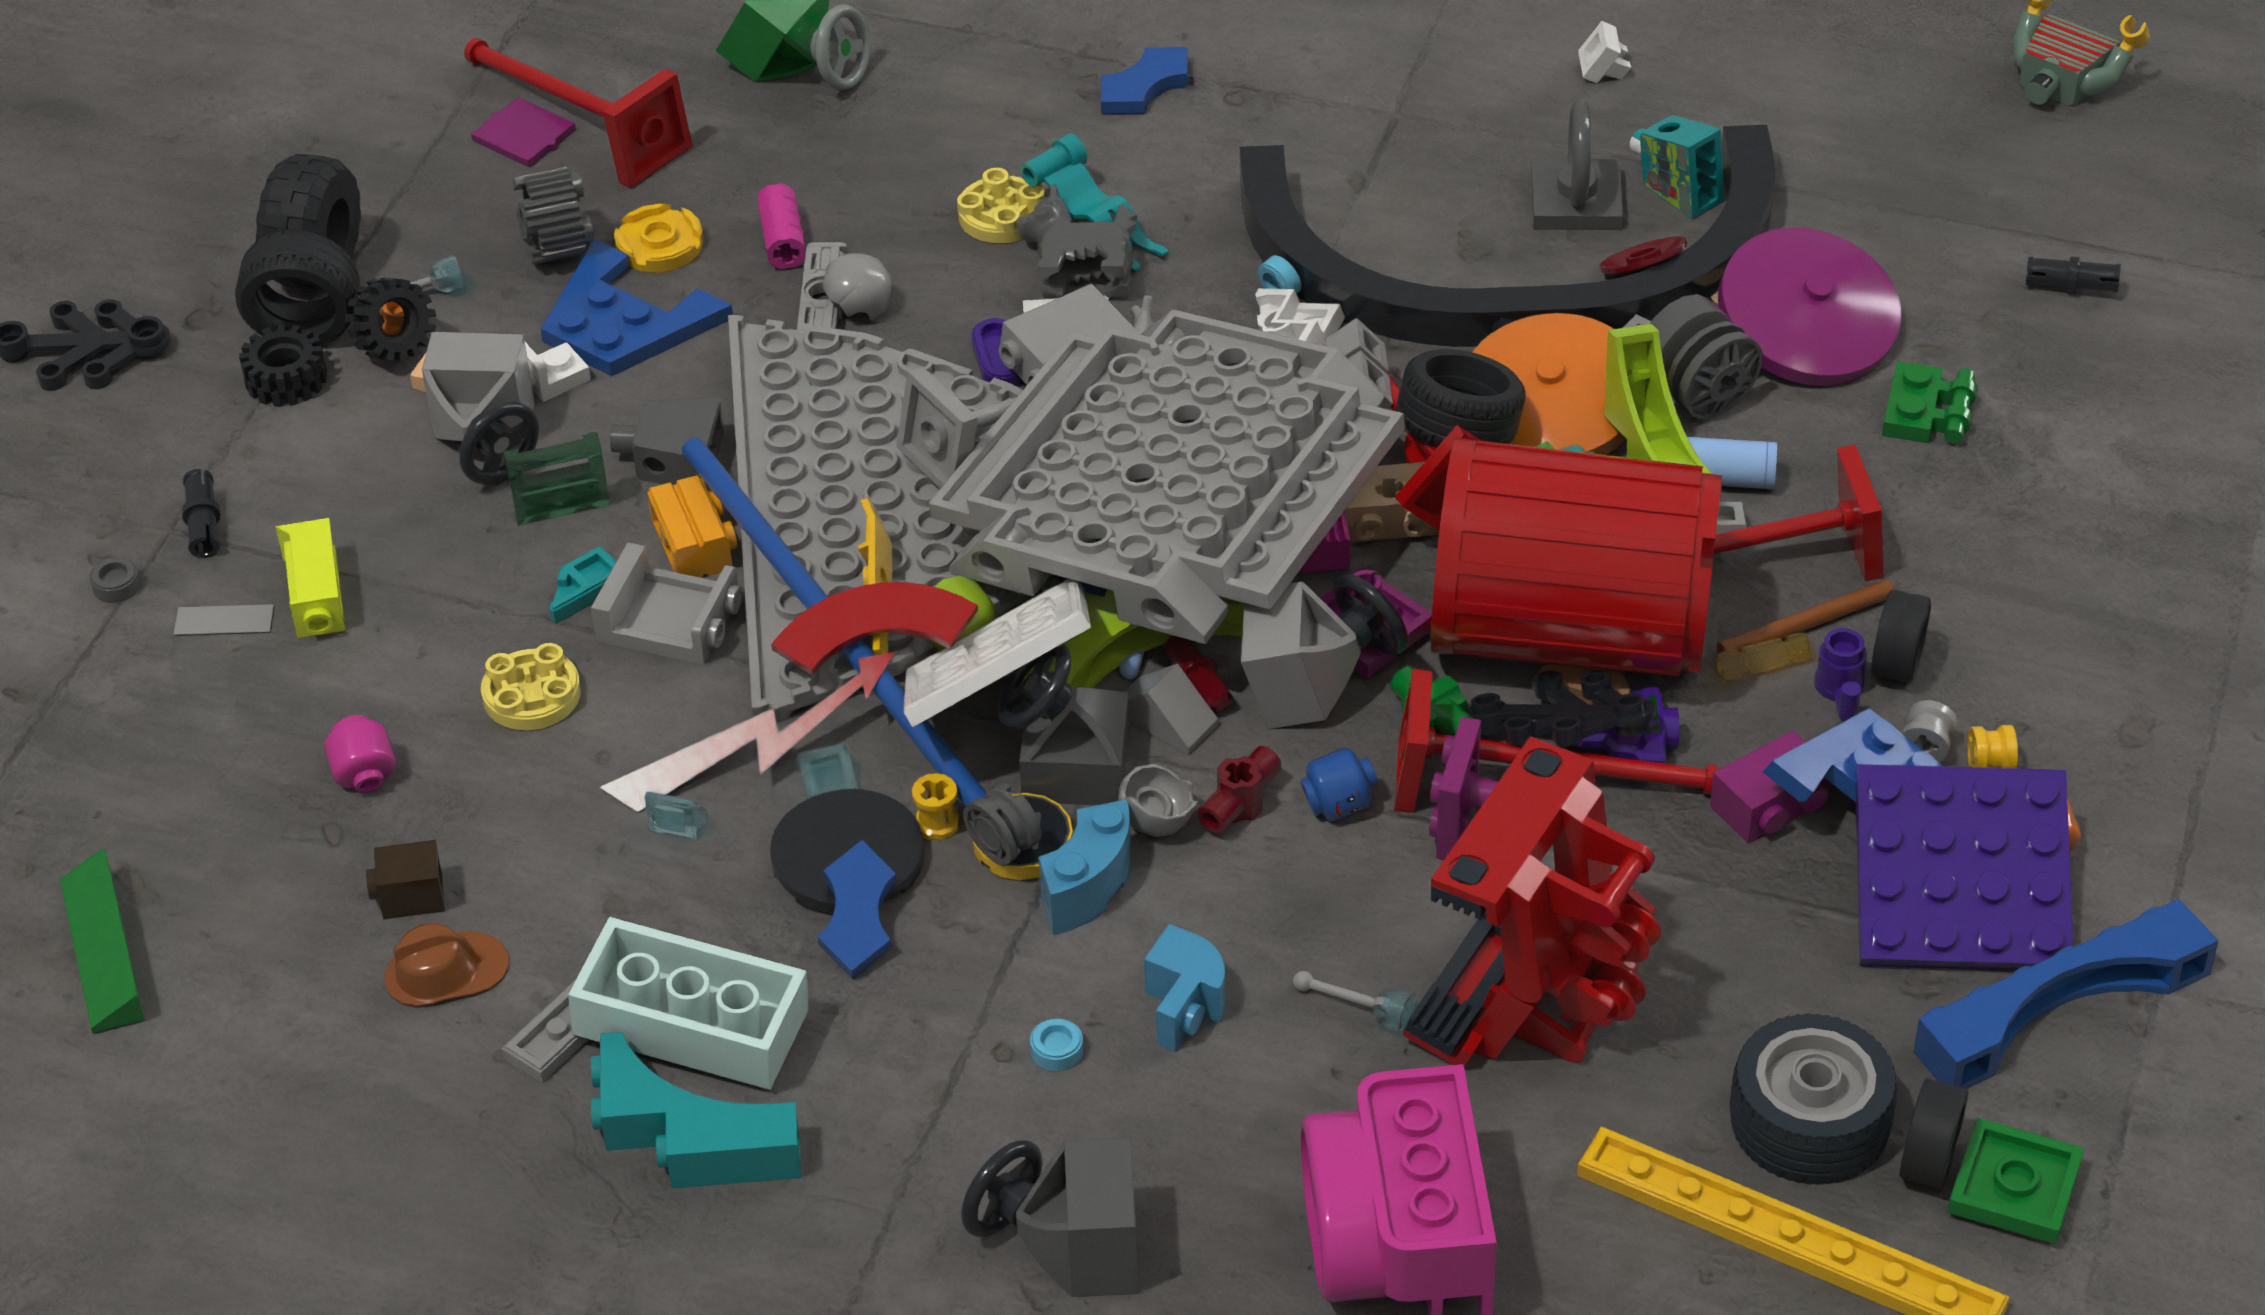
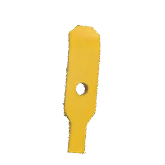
M867 496L861 499L867 515L865 542L858 545V551L868 565L863 567L864 585L892 582V543L876 508ZM888 632L873 634V652L875 655L888 653Z

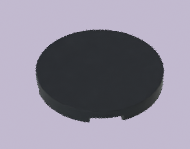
M841 789L821 793L795 806L777 825L770 846L774 877L778 879L790 894L796 897V903L817 912L833 914L835 910V896L824 879L823 870L863 840L896 873L897 882L883 900L885 901L899 892L905 893L918 878L924 861L922 831L917 819L910 810L897 800L882 793L863 789Z

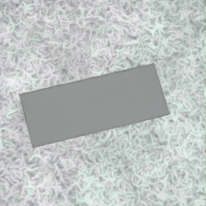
M274 604L178 607L173 635L270 632Z

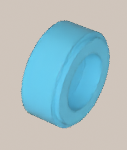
M1273 255L1259 266L1258 277L1264 289H1295L1296 294L1300 292L1302 285L1299 275L1284 258Z
M1049 1019L1041 1022L1033 1029L1030 1035L1031 1057L1039 1067L1048 1071L1058 1072L1074 1067L1083 1056V1035L1076 1024L1065 1019Z

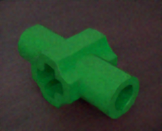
M1406 666L1397 671L1390 684L1391 691L1401 699L1402 713L1404 712L1412 669H1415L1412 666ZM1447 675L1432 682L1429 727L1435 728L1442 735L1455 736L1461 716L1472 717L1467 713V700L1463 696L1459 684Z

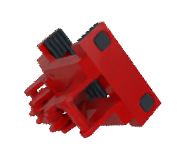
M1530 736L1431 878V901L1437 903L1439 899H1442L1443 906L1448 907L1452 903L1453 910L1459 911L1462 907L1464 908V914L1468 916L1471 912H1475V918L1478 920L1410 1016L1402 1036L1452 1065L1464 1064L1465 1067L1473 1053L1496 1059L1513 1035L1550 1051L1569 1062H1580L1587 1053L1586 1043L1598 1025L1610 1026L1613 1020H1629L1636 1011L1635 1004L1642 1002L1646 996L1645 984L1636 974L1639 969L1637 963L1644 961L1650 955V946L1655 945L1660 939L1661 929L1653 917L1656 908L1632 886L1640 873H1646L1654 864L1655 856L1646 845L1607 827L1603 791L1594 785V760ZM1552 845L1555 871L1541 863ZM1612 865L1618 866L1617 870L1610 875ZM1545 992L1554 995L1562 1009V1019L1575 1021L1570 1030L1536 1007V1004L1541 1000Z

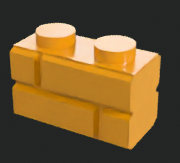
M696 475L677 480L676 485H672L670 482L649 489L647 495L651 521L673 572L702 578L706 573L708 576L721 573L725 565L733 566L731 550L737 549V539L730 521L721 522L720 518L724 517L721 501L713 491L708 492L702 478Z

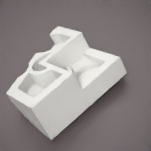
M1258 288L1256 292V300L1260 306V315H1257V321L1261 331L1326 346V338L1338 331L1345 319L1340 304L1300 303L1295 289Z

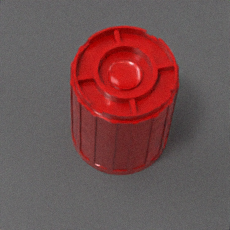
M1455 437L1449 459L1439 530L1431 617V653L1680 677V670L1700 673L1722 475L1702 473L1703 466Z

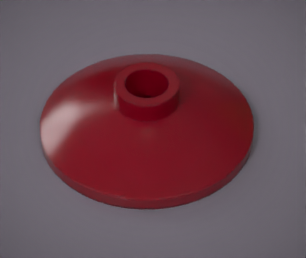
M1682 236L1649 241L1608 257L1600 263L1599 267L1601 272L1605 274L1632 275L1660 265L1679 255L1687 247L1688 243L1686 238Z

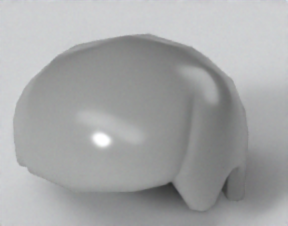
M849 253L833 260L826 267L823 290L831 301L841 306L847 316L851 317L858 312H865L868 314L869 320L873 321L887 311L891 296V275L879 259L862 253Z
M1156 764L1135 767L1121 782L1118 793V801L1127 800L1130 826L1133 830L1152 837L1173 835L1182 829L1190 819L1198 803L1193 800L1192 782L1181 780L1172 770Z

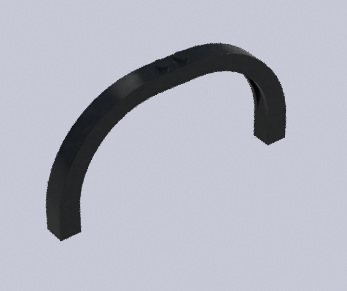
M1767 125L1723 126L1722 159L1727 201L1711 228L1692 246L1660 265L1617 279L1569 285L1448 288L1407 282L1367 269L1330 248L1303 221L1289 193L1284 145L1240 147V189L1245 227L1254 249L1263 263L1271 256L1277 255L1293 266L1299 275L1302 285L1300 292L1297 293V297L1306 303L1340 304L1345 316L1343 323L1348 324L1357 318L1370 331L1381 336L1427 345L1477 347L1481 341L1497 329L1511 322L1534 315L1552 313L1580 315L1602 322L1613 329L1623 328L1636 314L1652 321L1668 304L1683 296L1698 294L1712 302L1711 296L1718 291L1721 278L1732 255L1746 241L1767 232L1769 229L1775 165Z

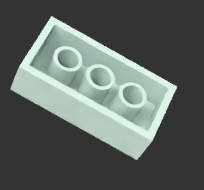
M609 917L568 994L572 1035L600 1042V1033L622 1032L633 1052L771 1090L808 1013L807 971Z

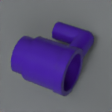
M1838 628L1830 631L1820 646L1814 685L1819 694L1835 701L1838 716L1844 722L1857 715L1859 711L1860 696L1865 682L1864 673L1867 651L1864 647V639L1858 632L1847 628Z

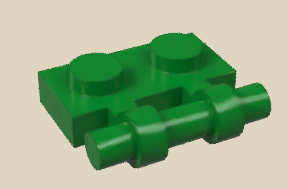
M1897 361L1885 413L1882 436L1929 443L1931 431L1944 433V438L1949 443H1960L1964 433L1969 430L1971 425L1972 413L1969 410V406L1974 403L1977 394V385L1974 382L1975 373L1971 369L1963 368L1957 372L1954 380L1948 382L1942 381L1943 368ZM1937 403L1950 405L1946 409L1936 408Z

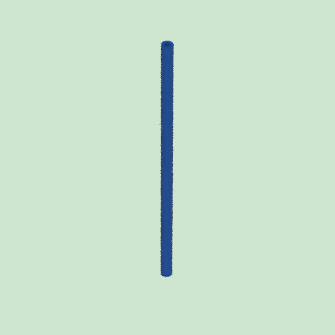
M697 437L689 439L682 447V454L805 608L809 609L828 598L704 442ZM860 638V641L840 650L858 674L861 672L858 658L875 656L862 638ZM885 668L872 689L873 693L939 774L947 775L953 779L957 786V797L964 806L976 798H984L986 794L984 789L928 720L914 727L911 726L904 714L905 691Z

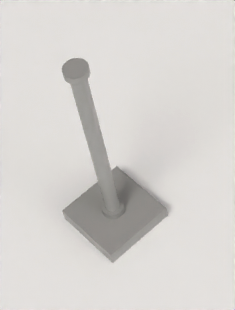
M923 366L907 371L896 447L941 489L973 451L976 430L995 424L1017 397L971 411Z

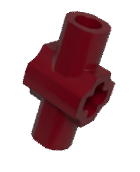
M1258 746L1248 757L1226 758L1217 768V790L1198 809L1200 823L1210 832L1220 834L1232 822L1237 823L1242 820L1253 821L1262 812L1263 788L1281 770L1279 756L1268 747Z

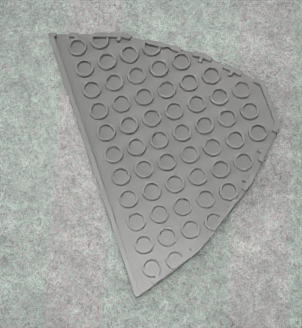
M728 315L738 486L825 594L830 597L845 590L864 585L863 567L868 565L858 551V545L865 542L867 515L861 499L867 496L876 508L892 543V582H908L935 587L943 579L958 576L951 574L949 566L980 531L931 518L928 503L940 488L896 447L907 371L923 366L971 411L1017 397L1023 390L997 378H993L990 383L973 376V370L914 349H907L901 352L884 346L883 338L868 333L813 326L802 335L797 330L786 329L784 321L767 319L764 326L744 323V316ZM994 424L976 430L973 449ZM741 528L753 717L774 709L775 720L780 721L788 718L792 710L824 700L858 675V673L841 651L830 657L813 676L772 651V642L784 628L807 609ZM1052 574L1048 580L1053 579L1055 575ZM976 581L990 597L995 609V617L1030 597V595ZM888 632V653H895L886 669L892 677L897 676L938 651L929 639ZM873 634L862 637L863 641L873 652Z

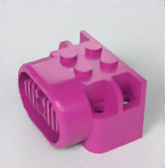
M1464 1064L1373 1073L1364 1078L1357 1088V1110L1307 1115L1302 1121L1300 1133L1302 1177L1317 1284L1323 1299L1328 1302H1340L1388 1296L1397 1301L1406 1302L1426 1300L1428 1315H1442L1443 1299L1476 1296L1479 1315H1493L1497 1242Z

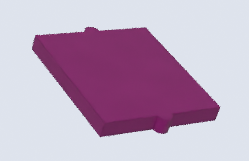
M517 97L498 113H492L490 115L491 118L471 133L472 141L530 167L549 151H555L557 149L556 145L576 129L575 123Z

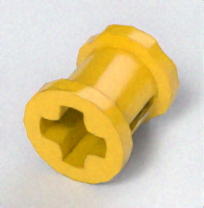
M939 773L927 774L920 777L912 787L913 802L918 807L916 819L920 825L923 838L927 840H945L952 837L958 831L959 813L953 807L958 796L957 786L953 779L947 775Z

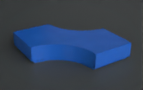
M1187 47L1145 48L1141 59L1129 69L1114 74L1102 75L1101 114L1145 113L1148 103L1157 95L1171 89L1185 88L1187 86Z
M863 840L823 870L824 879L835 896V910L827 927L817 936L818 944L852 979L892 947L891 939L885 933L880 923L879 914L885 896L897 882L896 873Z

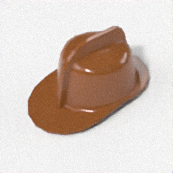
M436 923L422 924L409 930L400 939L398 945L394 947V957L390 960L385 970V987L393 999L403 1005L415 1007L475 995L490 990L503 980L509 969V954L504 945L489 934L477 931L455 932L445 925Z

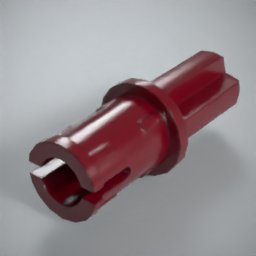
M1174 635L1171 636L1163 647L1166 658L1173 665L1178 664L1214 713H1220L1224 707L1230 706L1233 701V695L1216 674L1217 666L1215 661L1208 656H1204L1194 641Z

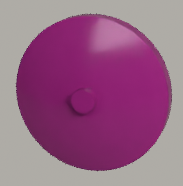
M1798 227L1781 228L1767 231L1751 238L1732 255L1718 289L1719 309L1728 316L1730 322L1739 325L1745 334L1754 338L1763 351L1762 368L1778 377L1800 384L1835 386L1850 383L1868 375L1886 359L1900 329V301L1887 273L1869 254L1855 244L1821 230Z

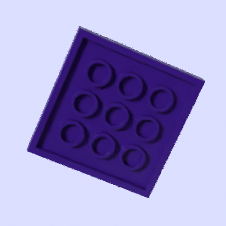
M1857 764L1855 777L1859 966L2018 970L2024 966L2032 967L2053 957L2061 949L2073 946L2066 770Z

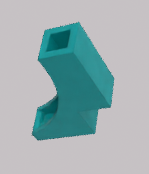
M622 1032L600 1033V1055L591 1056L593 1088L600 1087V1097L591 1098V1120L593 1130H603L606 1151L656 1147L658 1168L668 1167L671 1189L802 1178L800 1132L796 1102L744 1104L713 1100L695 1095L672 1085L648 1069L629 1047Z

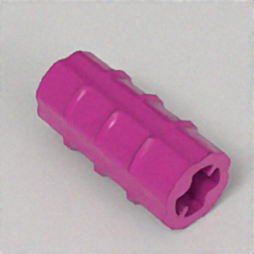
M785 184L767 185L761 189L757 195L760 214L759 222L762 225V236L765 241L764 250L767 252L768 262L778 269L795 268L804 261L806 254L803 239L804 231L801 228V216L798 213V202L796 201L795 192L790 186Z

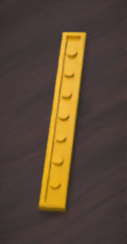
M1602 1126L1578 1163V1177L1904 1315H2004L2009 1302V1296Z

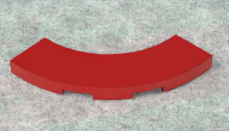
M884 582L863 585L832 595L807 609L782 630L772 642L771 647L772 651L812 676L830 657L840 650L860 641L862 637L877 633L892 632L893 634L917 636L939 643L951 650L978 612V605L955 593L925 584Z

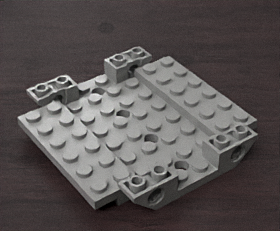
M1172 309L1141 334L1109 327L1099 339L1071 332L928 504L931 518L980 531L949 566L951 574L1033 597L1052 574L1113 590L1118 619L1120 621L1206 644L1229 613L1228 605L1219 596L1271 610L1405 429L1404 414L1384 409L1383 407L1386 404L1385 396L1336 348Z

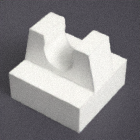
M1601 21L1578 50L1583 78L1594 83H1598L1604 75L1622 80L1631 69L1630 62L1623 60L1628 49L1627 46L1619 42L1615 26Z

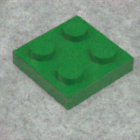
M1977 1117L1949 1200L1947 1213L2056 1244L2085 1148Z

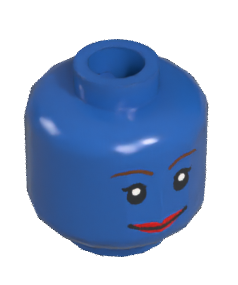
M1341 748L1312 760L1306 767L1307 777L1300 779L1304 794L1315 817L1323 814L1330 822H1337L1368 809L1373 800L1371 788L1379 785L1369 758L1366 757L1358 760L1356 754L1349 748Z

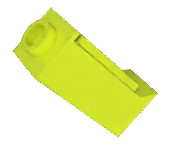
M329 518L275 526L282 558L286 562L289 604L297 639L346 631L337 553L332 542Z

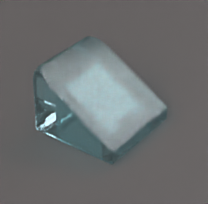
M846 743L797 754L796 764L807 799L833 790L858 789Z
M646 792L644 798L650 831L692 840L698 839L708 818L706 809L694 800Z

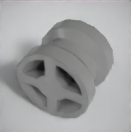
M1932 700L1919 701L1909 709L1906 720L1907 725L1901 733L1923 751L1932 755L1937 762H1941L1949 753L1950 739L1955 734L1958 720L1956 714L1941 702Z

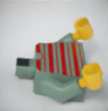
M2026 0L2028 9L2027 12L2021 13L2012 41L2014 64L2021 70L2019 83L2022 88H2025V95L2034 104H2044L2050 98L2068 106H2076L2088 96L2112 90L2134 57L2130 54L2133 48L2145 46L2150 39V33L2146 22H2144L2138 32L2130 34L2135 28L2136 21L2133 15H2129L2120 24V31L2124 38L2120 45L2119 40L2046 13L2043 18L2040 17V11L2047 9L2052 0Z

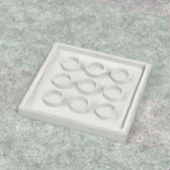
M1069 578L957 640L951 650L945 647L909 667L905 676L904 714L911 726L918 725L1091 628L1086 594L1080 581Z

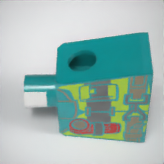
M1674 115L1666 117L1647 129L1641 128L1633 134L1630 140V150L1641 156L1643 182L1649 190L1691 219L1700 216L1725 201L1721 129Z

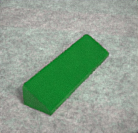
M103 849L94 853L60 878L92 1033L145 1020L113 875L106 850Z

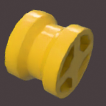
M2000 725L1993 731H1987L1982 726L1970 727L1967 736L1969 767L2017 768L2018 746L2013 725Z

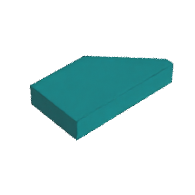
M601 546L560 567L556 594L549 607L551 620L555 624L594 603L617 562Z

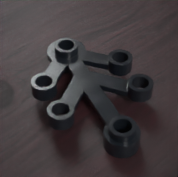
M114 299L103 300L95 306L94 311L98 325L80 313L75 303L60 301L55 303L49 311L53 326L58 330L71 329L75 333L29 335L27 327L22 322L6 321L0 323V357L7 362H17L24 359L28 352L70 350L53 361L42 363L36 370L40 387L46 391H55L61 389L66 384V373L105 349H115L103 358L91 360L82 367L85 385L90 389H102L112 382V371L136 356L153 357L158 355L169 346L171 336L169 329L159 318L143 316L136 319L124 311L121 303ZM116 327H117V328L120 329L121 331H118V332H106V331L103 330L102 328L112 329V328H116Z
M1546 671L1533 677L1535 696L1538 699L1548 700L1552 704H1505V702L1501 701L1498 694L1485 693L1475 696L1471 700V706L1468 708L1467 713L1472 718L1481 720V736L1494 735L1504 731L1506 743L1509 745H1524L1530 736L1537 738L1552 732L1555 744L1568 746L1579 743L1583 738L1613 728L1615 734L1620 736L1644 734L1653 727L1652 719L1656 716V706L1653 701L1645 699L1640 694L1630 693L1622 695L1614 690L1611 686L1610 674L1605 671L1589 672L1580 678L1583 697L1588 700H1597L1602 704L1589 705L1564 688L1563 676L1560 672Z

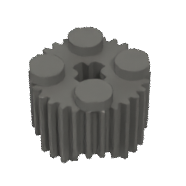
M560 167L513 177L514 191L522 189L523 193L522 203H519V208H516L523 241L532 240L535 251H531V254H529L531 264L534 265L585 254L586 246H590V242L594 241V234L589 215L581 216L579 209L580 198L584 197L579 172H569L567 167Z

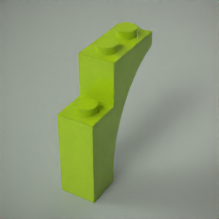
M1652 324L1608 330L1604 416L1627 439L1626 457L1703 466L1702 473L1713 474L1696 454L1678 418L1665 374L1659 330Z

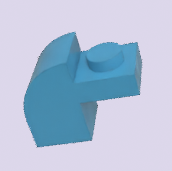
M1169 924L1144 958L1145 993L1163 1000L1156 1010L1157 1045L1176 1052L1188 1034L1192 1036L1198 1031L1203 1017L1220 1023L1225 1011V966L1220 952L1212 943L1197 934Z

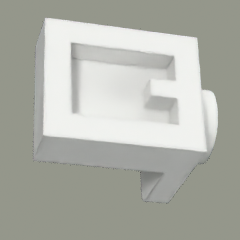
M525 342L533 392L542 402L591 381L588 365L567 342L539 355Z

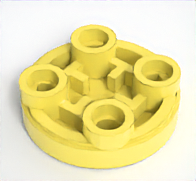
M1003 168L986 170L982 175L983 179L969 185L958 196L957 208L960 226L968 235L988 243L1003 244L1023 240L1018 232L1016 220L1019 216L1033 212L1037 202L1045 198L1043 186L1040 184L1036 187H1030L1023 178L1009 176L1008 172Z
M545 643L536 649H525L510 654L497 653L488 658L485 663L486 673L481 682L483 705L490 718L504 727L525 731L543 729L565 719L579 702L581 687L578 671L575 665L563 655L562 648L557 644Z

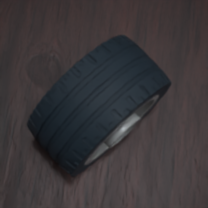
M1805 1013L1804 1015H1788L1785 1018H1778L1774 1022H1769L1766 1026L1760 1027L1758 1031L1752 1034V1037L1747 1039L1746 1044L1743 1045L1733 1071L1730 1117L1735 1139L1739 1142V1146L1744 1150V1153L1754 1163L1756 1162L1760 1168H1764L1766 1172L1773 1173L1776 1177H1782L1788 1181L1821 1185L1822 1183H1838L1844 1179L1848 1180L1852 1176H1857L1860 1172L1867 1170L1868 1166L1871 1167L1874 1161L1879 1158L1890 1136L1897 1100L1894 1065L1891 1062V1057L1887 1055V1050L1882 1047V1044L1872 1034L1870 1035L1865 1029H1861L1858 1025L1852 1024L1847 1020L1844 1021L1839 1017Z

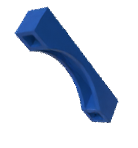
M2180 899L2160 908L2152 907L2142 913L2140 917L2119 927L2112 926L2106 928L2097 937L2075 947H2065L2053 957L2032 967H2021L2010 977L1988 987H1978L1966 997L1945 1007L1937 1006L1932 1008L1923 1017L1919 1018L1913 1053L1937 1081L1968 1089L1995 1076L2001 1058L2014 1038L2042 1014L2075 999L2108 992L2143 991L2169 995L2211 975L2219 940Z

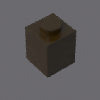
M436 840L374 848L375 869L366 870V881L369 899H379L383 920L445 912L443 873Z

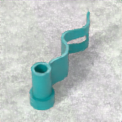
M1072 133L1057 139L1052 143V148L1024 162L1020 166L1021 175L1030 187H1036L1045 182L1051 189L1052 184H1056L1061 200L1065 204L1070 216L1074 219L1087 218L1091 222H1113L1109 212L1116 216L1121 204H1124L1131 212H1134L1125 198L1118 195L1108 196L1097 187L1089 171L1084 166L1087 163L1086 149L1081 140ZM1136 219V228L1130 236V241L1136 247L1144 251L1153 252L1161 257L1168 254V249L1152 242L1146 237ZM1133 259L1131 271L1135 273L1142 269V267Z

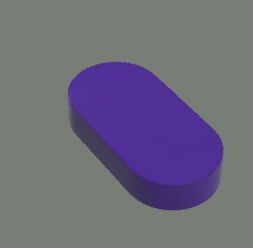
M991 318L981 321L972 330V347L982 380L990 383L993 378H997L1019 387L1024 381L1013 369H1009L1004 365L999 355L1003 322L1007 320Z

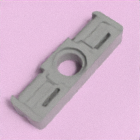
M812 242L806 246L797 332L804 335L807 329L813 326L836 329L837 320H842L843 309L839 304L834 303L829 298L818 300L812 297L816 294L825 293L823 282L826 267L833 260L847 254L845 243Z

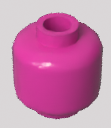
M355 715L340 720L332 727V731L325 739L324 752L332 777L341 787L355 789L360 793L372 792L380 788L384 784V780L395 769L396 757L386 729L381 723L366 716Z

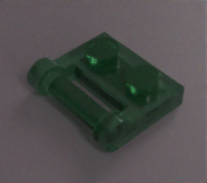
M597 431L582 434L583 439L525 452L519 453L517 448L503 451L513 509L518 526L610 506L603 454ZM587 458L586 463L526 476L523 474V471Z

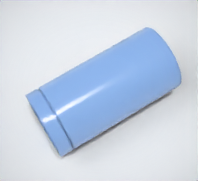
M1687 437L1704 465L1713 474L1722 475L1721 486L1774 489L1777 442Z

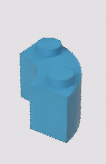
M1126 799L1077 809V826L1071 839L1058 850L1039 857L1041 899L1053 935L1078 928L1102 914L1107 909V901L1117 892L1120 886H1125L1131 865L1130 818Z

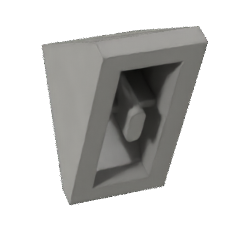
M1178 664L1140 676L1125 690V692L1129 693L1130 724L1187 755L1218 727V718Z

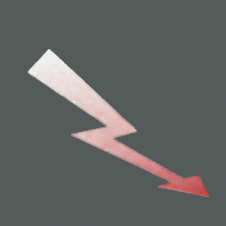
M895 652L858 658L861 671L858 675L779 733L777 731L774 709H771L607 783L600 788L636 812H639L755 738H757L761 775L862 685L865 698L867 699Z

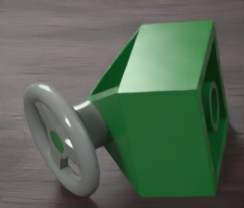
M746 0L717 47L716 52L754 82L783 78L818 66L822 78L830 87L836 90H848L862 79L867 69L870 57V34L862 14L850 5L841 4L829 10V0ZM846 17L852 22L857 39H851L849 35H845L840 18ZM852 53H857L853 69L846 77L841 78L846 60L851 57Z

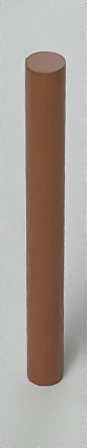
M1886 579L1717 643L1718 654L1722 660L1726 661L1885 601L1890 590H1894V587Z

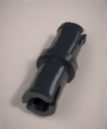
M2029 256L2026 285L2067 287V292L2076 293L2077 288L2118 293L2121 264L2080 262V257L2070 256V261Z
M193 469L183 476L186 503L182 507V519L188 526V549L190 553L197 557L199 554L198 543H201V558H208L217 554L220 549L217 533V523L221 516L220 507L214 500L213 475L205 470L203 473L204 484H202L201 469Z

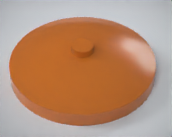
M1562 313L1534 315L1511 322L1497 329L1481 341L1473 350V353L1489 357L1508 367L1517 375L1525 387L1526 400L1517 434L1510 444L1536 447L1548 441L1555 449L1578 444L1584 448L1586 453L1593 451L1594 454L1607 455L1626 440L1604 416L1608 330H1613L1612 327L1580 315Z

